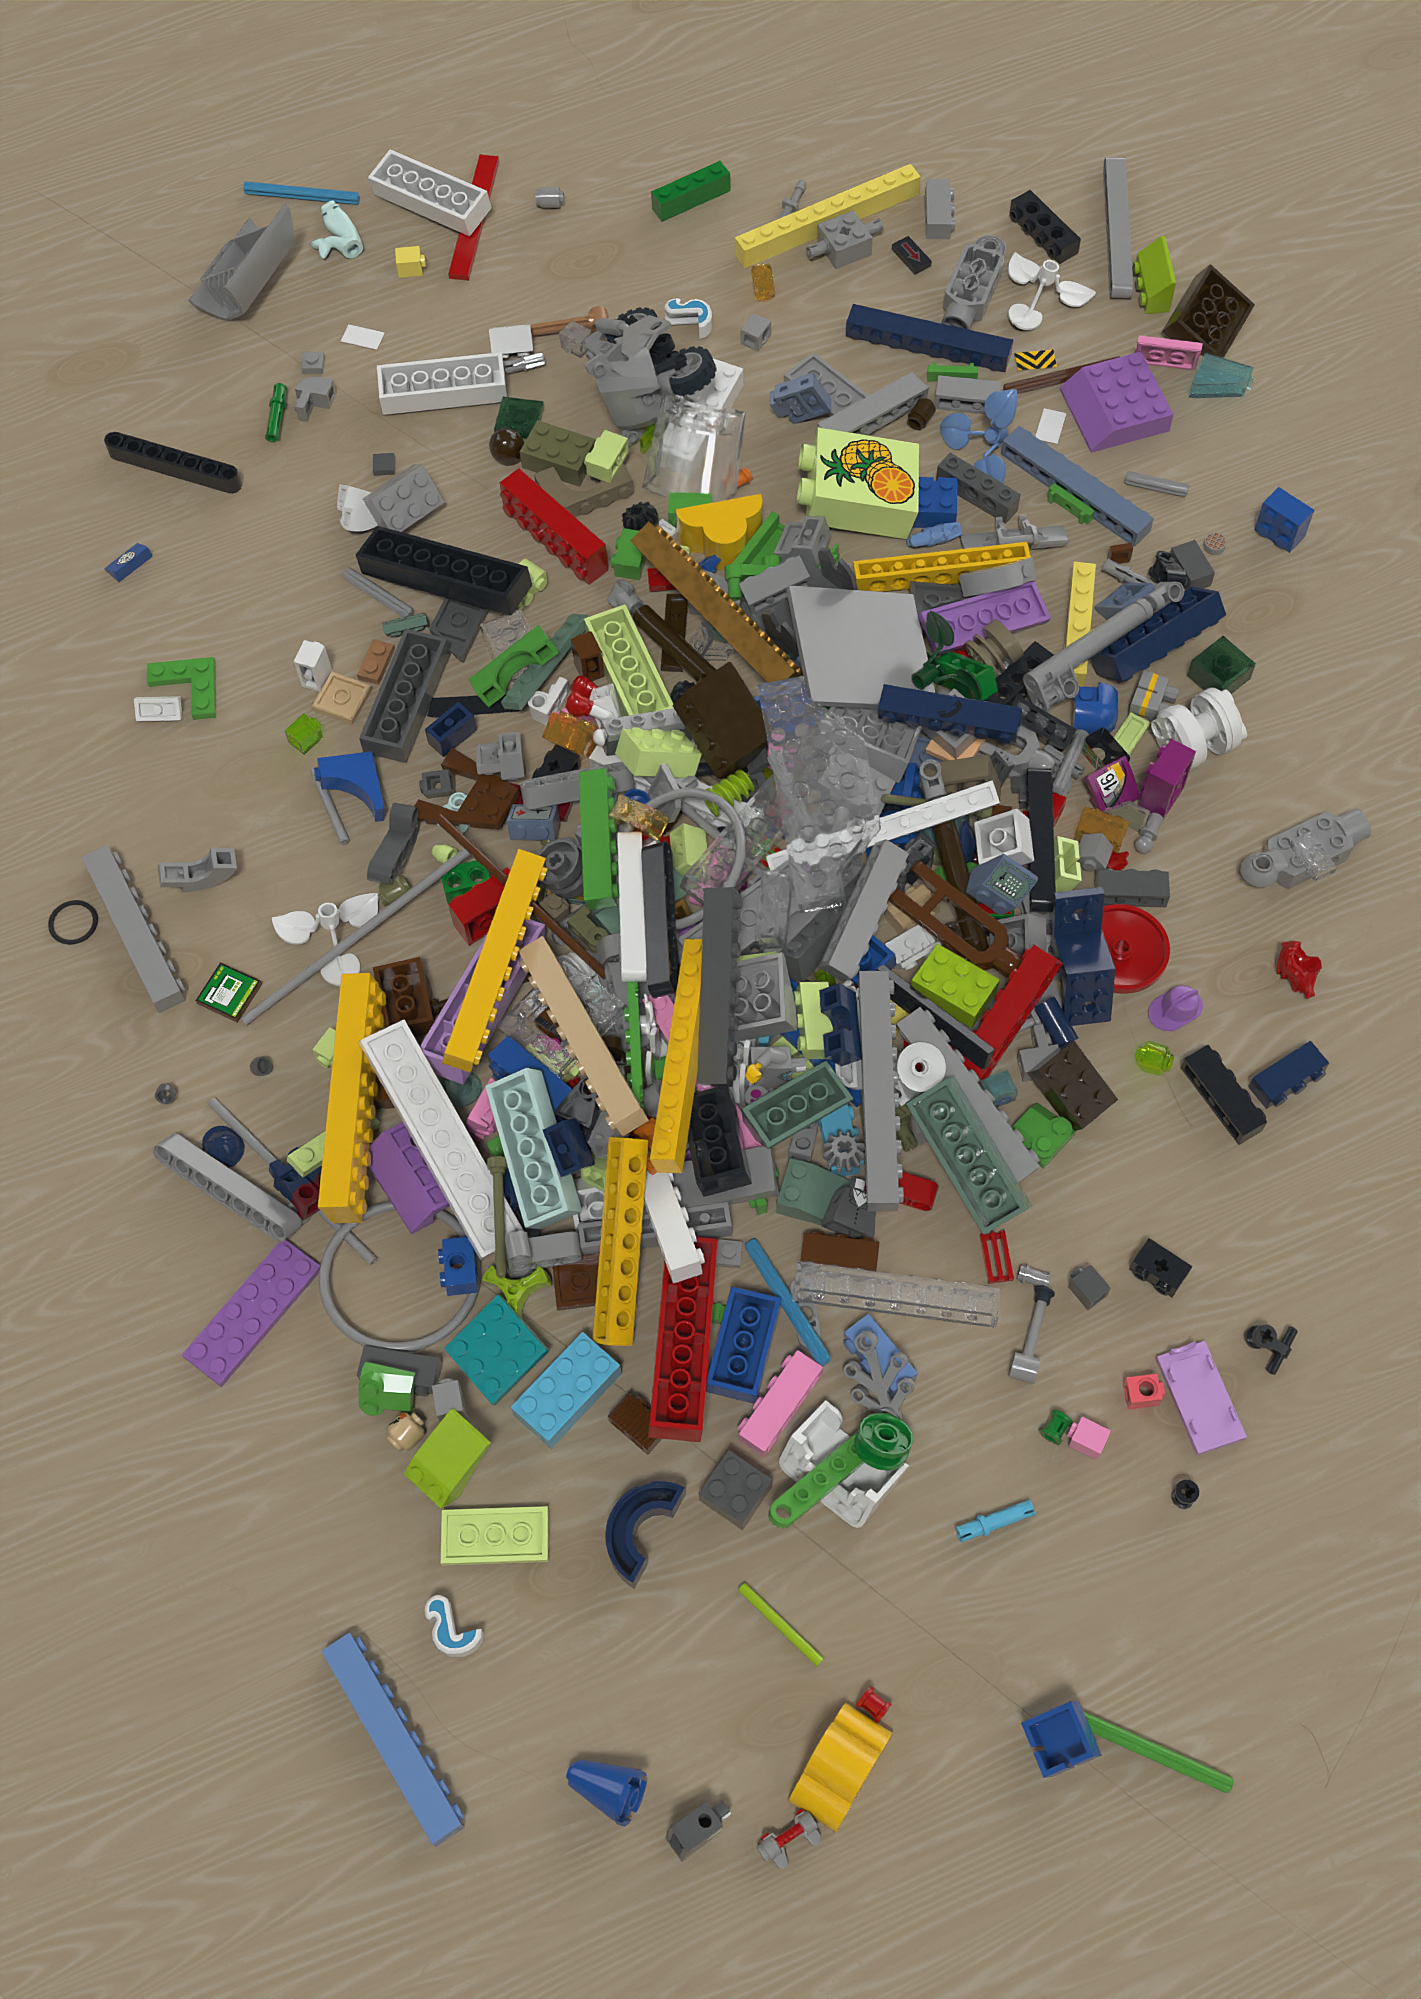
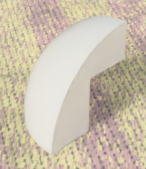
M339 485L337 509L342 511L340 523L343 528L350 531H366L378 526L363 501V498L371 492L347 485Z

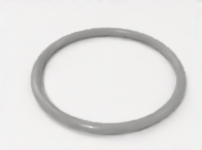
M682 788L661 794L638 809L622 828L621 832H632L635 826L649 812L671 800L687 797L708 800L726 813L735 832L736 853L734 864L723 887L734 888L740 876L746 850L742 822L734 808L721 796L711 791L699 788ZM615 854V861H617V862H618V854ZM619 897L617 898V906H618V907H619ZM703 908L690 916L676 920V930L701 921L703 919Z
M390 1201L368 1207L366 1213L363 1214L362 1222L380 1213L395 1211V1208ZM442 1210L433 1215L449 1225L459 1237H467L459 1221L448 1212ZM344 1223L333 1235L321 1260L319 1291L329 1318L352 1341L362 1346L400 1352L420 1350L450 1335L461 1325L471 1311L478 1293L467 1294L457 1314L445 1326L421 1339L408 1342H384L359 1333L341 1317L333 1303L329 1288V1271L333 1256L341 1241L360 1223ZM474 1250L477 1289L479 1292L481 1282V1264L480 1259Z

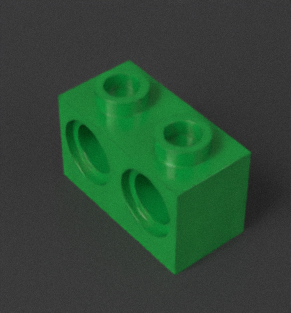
M475 860L458 864L442 876L441 880L447 903H451L456 896L467 893L474 885L488 880V870ZM476 879H482L479 882H474ZM454 884H459L458 887H455V888H452V887H451V886L454 885Z

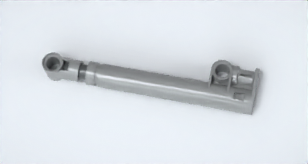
M1179 582L1158 583L1155 589L1144 598H1139L1026 673L1023 681L1032 704L1049 712L1050 706L1053 704H1058L1066 698L1075 697L1079 692V683L1073 669L1141 625L1144 621L1151 618L1153 613L1158 612L1171 602L1180 601L1184 595L1182 584Z

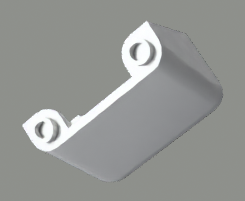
M825 1400L790 1437L779 1459L781 1469L795 1482L800 1481L851 1438L840 1429L843 1418L841 1412ZM864 1463L820 1502L852 1527H862L904 1475L909 1465L905 1463L896 1470L885 1471L875 1469Z

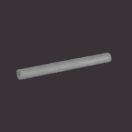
M312 768L310 773L340 844L345 845L349 842V839L327 789L321 790L320 781H315L314 768Z

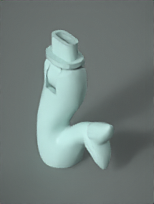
M329 201L321 207V216L327 230L336 236L317 239L311 242L310 245L319 250L322 259L327 257L331 248H336L346 258H355L363 250L359 233L339 204Z

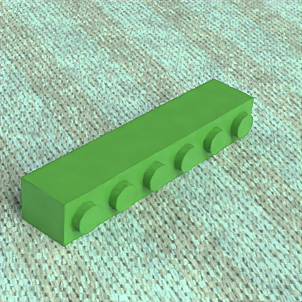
M606 768L579 772L584 902L589 910L616 907L617 898L619 897V883H616L618 862L615 861V854H618L617 840H614V833H617L616 819H613V812L616 811V801L612 797V791L615 790V780L613 776L610 777Z

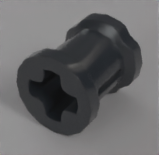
M1185 1479L1180 1481L1171 1494L1173 1504L1180 1509L1190 1508L1199 1497V1488L1191 1480ZM1182 1490H1184L1186 1494H1190V1497L1188 1499H1186L1185 1495L1180 1494Z

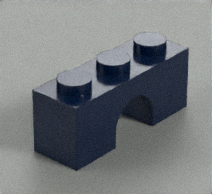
M841 983L819 990L821 1013L829 1018L833 1027V1032L823 1035L825 1058L841 1067L862 1060L856 992Z

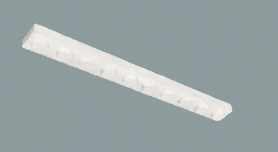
M992 780L766 856L770 871H773L792 858L798 867L804 870L873 847L876 842L885 839L891 841L999 805L1000 801Z

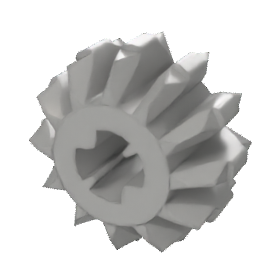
M840 1130L837 1131V1137L830 1135L828 1137L829 1143H824L823 1149L826 1151L823 1153L824 1160H829V1168L837 1166L838 1173L842 1171V1168H846V1171L850 1173L851 1166L858 1169L860 1161L865 1159V1154L863 1153L865 1144L859 1143V1135L852 1138L850 1130L846 1135H843Z

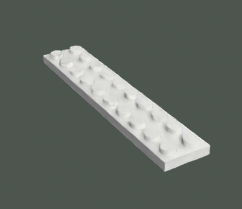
M402 1020L360 1040L359 1044L479 1259L482 1260L495 1253L493 1176L490 1174V1170L487 1169L486 1163L405 1020ZM504 1197L505 1235L515 1231H523Z

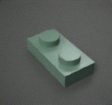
M424 612L382 622L384 634H389V636L400 635L404 629L418 631L424 628L423 625H427Z

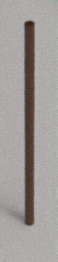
M442 814L438 815L435 821L505 887L508 876ZM532 900L530 904L531 907H534L532 913L595 973L605 980V968Z

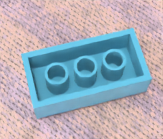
M582 1332L511 1406L513 1415L545 1445L552 1449L622 1374L620 1364Z

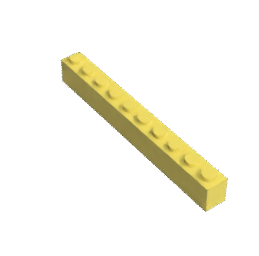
M908 164L735 237V256L743 267L747 268L817 238L818 224L853 210L859 219H863L919 195L921 176L911 164Z

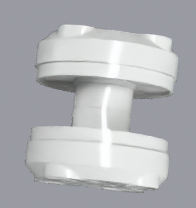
M1208 688L1192 698L1190 711L1183 705L1177 704L1159 711L1156 719L1151 722L1152 731L1160 748L1162 745L1167 746L1169 741L1173 739L1196 751L1190 770L1206 761L1207 748L1213 753L1221 755L1237 749L1241 741L1247 738V730L1234 704V699L1228 690L1220 691L1216 688Z

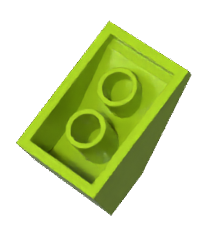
M452 1408L413 1456L404 1475L442 1509L461 1496L491 1442Z

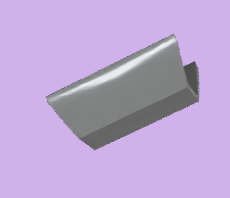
M283 204L270 224L260 229L251 218H248L236 236L222 247L200 278L201 284L188 301L200 310L225 321H230L245 314L295 244L290 208Z

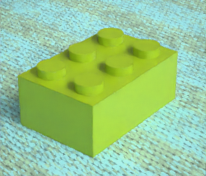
M937 944L913 977L911 986L950 1014L954 1019L973 1028L996 995L1000 979Z

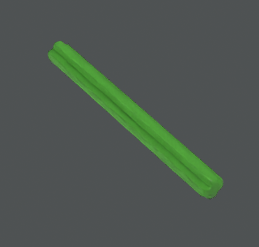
M1084 1712L1093 1734L1224 1793L1231 1791L1233 1778Z

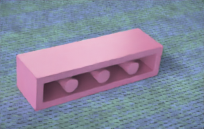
M798 1350L793 1356L788 1355L781 1366L784 1369L779 1377L775 1375L767 1386V1389H769L768 1393L764 1398L760 1396L752 1408L754 1413L749 1419L745 1417L737 1429L740 1432L739 1441L764 1458L823 1374V1367Z

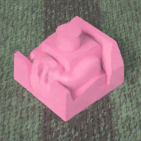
M490 1078L487 1085L495 1082V1080ZM486 1087L465 1125L470 1137L481 1143L484 1136H489L498 1131Z

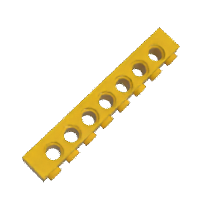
M1020 542L853 561V573L858 590L885 592L909 589L910 581L940 584L961 583L959 578L961 574L1031 558L1028 543Z
M609 1137L593 1329V1341L598 1344L633 1345L648 1140Z

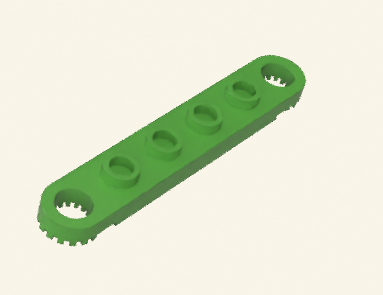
M628 981L629 1007L624 1008L625 1022H629L630 1028L625 1029L626 1044H630V1051H626L627 1066H631V1073H627V1083L632 1088V1092L645 1113L644 1103H642L644 1101L640 998L639 993H637L639 992L638 981Z
M858 1432L773 1502L768 1514L772 1525L782 1529L788 1528L864 1464L854 1448V1441ZM783 1508V1510L786 1509V1512L788 1511L789 1518H780L776 1514V1510Z

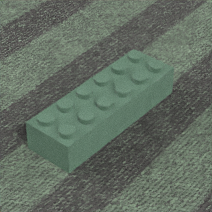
M955 1076L947 1078L906 1103L983 1235L1032 1207Z

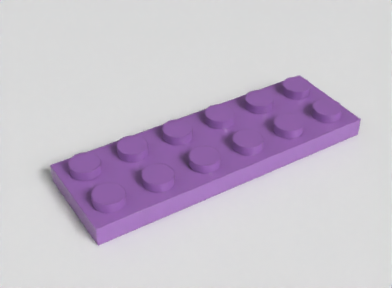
M1034 580L1020 586L982 594L923 611L918 615L934 652L938 648V643L933 642L927 633L926 618L928 612L934 611L951 625L954 632V642L950 646L944 645L938 655L964 648V643L968 640L973 641L975 634L985 639L982 629L993 619L1000 621L1011 633L1048 623L1051 620V616Z
M287 1240L279 1242L182 1354L183 1358L222 1387L319 1274L320 1265Z

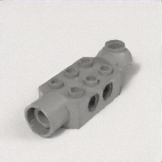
M984 235L978 238L974 244L965 245L945 291L943 308L946 312L942 319V324L970 329L973 321L983 319L1003 270L1004 255L1006 254L1007 247L1001 238L995 235Z
M1357 808L1338 817L1326 811L1268 839L1263 853L1250 854L1243 860L1241 874L1249 884L1255 887H1268L1277 881L1280 886L1290 889L1347 861L1354 845L1370 837V823L1365 814Z

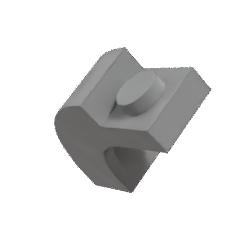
M1033 557L959 575L963 597L1000 591L1037 579Z
M211 848L205 857L192 862H159L158 875L160 887H181L182 892H192L208 889L223 883L237 869L234 848Z

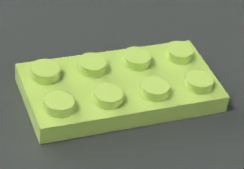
M548 1506L442 1510V1566L548 1562Z

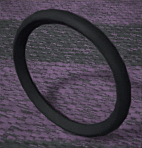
M72 900L64 902L54 909L48 921L49 932L56 941L62 944L72 945L81 943L88 939L95 931L98 922L97 913L90 904L84 901ZM81 905L86 907L92 914L93 923L90 930L84 936L74 940L59 937L53 928V921L57 913L67 906Z

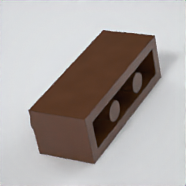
M819 1231L804 1233L800 1270L875 1279L880 1242H876L868 1237L852 1239L844 1234L827 1236Z

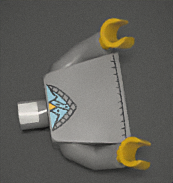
M787 1046L750 1047V1066L745 1077L752 1086L759 1085L769 1091L770 1088L779 1087L791 1081L792 1073L806 1072L805 1057L791 1058L790 1048Z

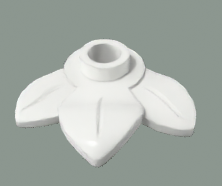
M644 993L646 1015H640L641 1034H647V1038L650 1040V1032L653 1026L656 1027V1019L653 1015L652 1002L648 1001V996Z

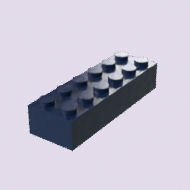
M1192 586L1185 590L1180 601L1171 602L1158 612L1153 613L1151 618L1091 657L1096 674L1121 682L1128 681L1138 671L1150 667L1152 662L1166 657L1168 652L1183 646L1185 641L1190 638L1199 636L1207 627L1216 625L1221 618L1226 616L1219 591Z

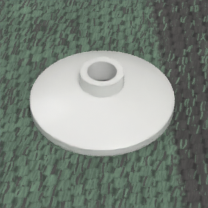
M925 1042L913 1043L900 1053L897 1060L898 1076L901 1082L910 1090L926 1092L941 1083L946 1071L945 1059L939 1049L932 1044ZM917 1063L923 1066L921 1072H917L915 1069Z

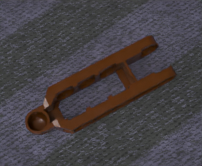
M916 860L909 868V871L911 873L913 871L914 874L923 880L926 887L934 892V895L921 907L896 888L889 896V902L956 955L982 970L994 968L1003 976L1009 978L1011 972L1015 968L1018 969L1022 960L1019 954L1009 947L1007 928L921 861ZM942 899L947 903L950 901L961 910L962 915L965 917L968 915L980 925L983 931L987 930L995 936V941L986 951H977L930 914Z

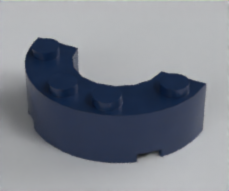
M655 1481L640 1487L637 1486L618 1500L609 1515L605 1532L608 1555L618 1576L633 1589H635L647 1567L646 1558L637 1551L634 1545L636 1531L643 1521L652 1516L665 1515L671 1518L675 1516L686 1495L685 1487L666 1481Z

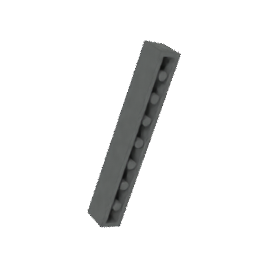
M733 887L704 888L697 1084L704 1087H718L726 1084L729 1087H733V1080H736L737 1074L733 1061L734 1056L737 1054V1042L734 1041V1031L738 1029L735 1007L739 1004L736 982H739L740 979L737 958L740 957L741 948L737 941L738 933L741 932V920L738 918V911L742 908V896Z

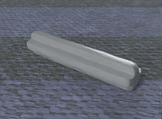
M1131 471L1127 472L1125 483L1128 485L1183 497L1187 495L1189 485L1186 483Z

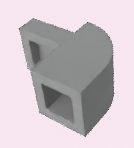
M309 377L302 380L295 387L297 396L295 411H297L299 421L308 422L314 406L326 409L331 408L336 396L333 379Z
M1043 1024L1033 1025L1031 1039L1034 1048L1019 1051L1017 1062L1022 1082L1032 1081L1028 1072L1058 1049V1044L1051 1045L1050 1035L1044 1031Z

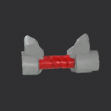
M799 1810L794 1818L795 1824L780 1835L776 1836L774 1833H766L762 1836V1842L757 1846V1849L765 1862L773 1859L778 1868L788 1866L783 1846L799 1835H803L814 1846L818 1845L821 1841V1836L816 1830L818 1826L808 1810Z

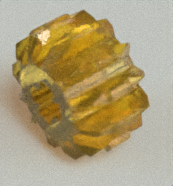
M761 263L752 266V281L757 300H766L774 297L775 286L771 265L769 263Z

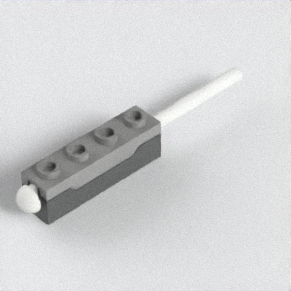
M674 708L601 720V727L593 733V741L595 744L602 746L606 756L615 755L622 729L637 727L642 730H680L685 733V736L690 741L692 740L691 735Z

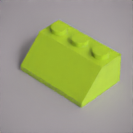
M1161 236L1138 252L1136 262H1133L1132 266L1133 274L1137 276L1136 289L1140 290V306L1144 307L1145 314L1170 312L1176 280L1166 237Z

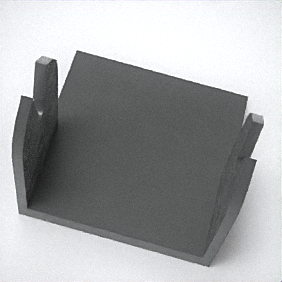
M821 548L818 552L821 569L794 549L778 564H782L788 558L800 555L811 578L813 587L858 590L855 575L849 565L842 558L837 565L828 548ZM788 599L752 615L745 601L740 607L779 648L796 662V659L799 657V651Z

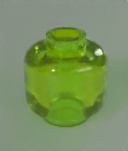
M1148 1041L1143 1047L1137 1049L1135 1060L1138 1061L1141 1071L1161 1076L1165 1072L1170 1071L1174 1054L1171 1053L1168 1046Z

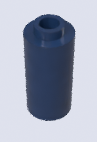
M1055 996L1034 1007L1054 1045L1058 1044V1048L1065 1043L1079 1038Z

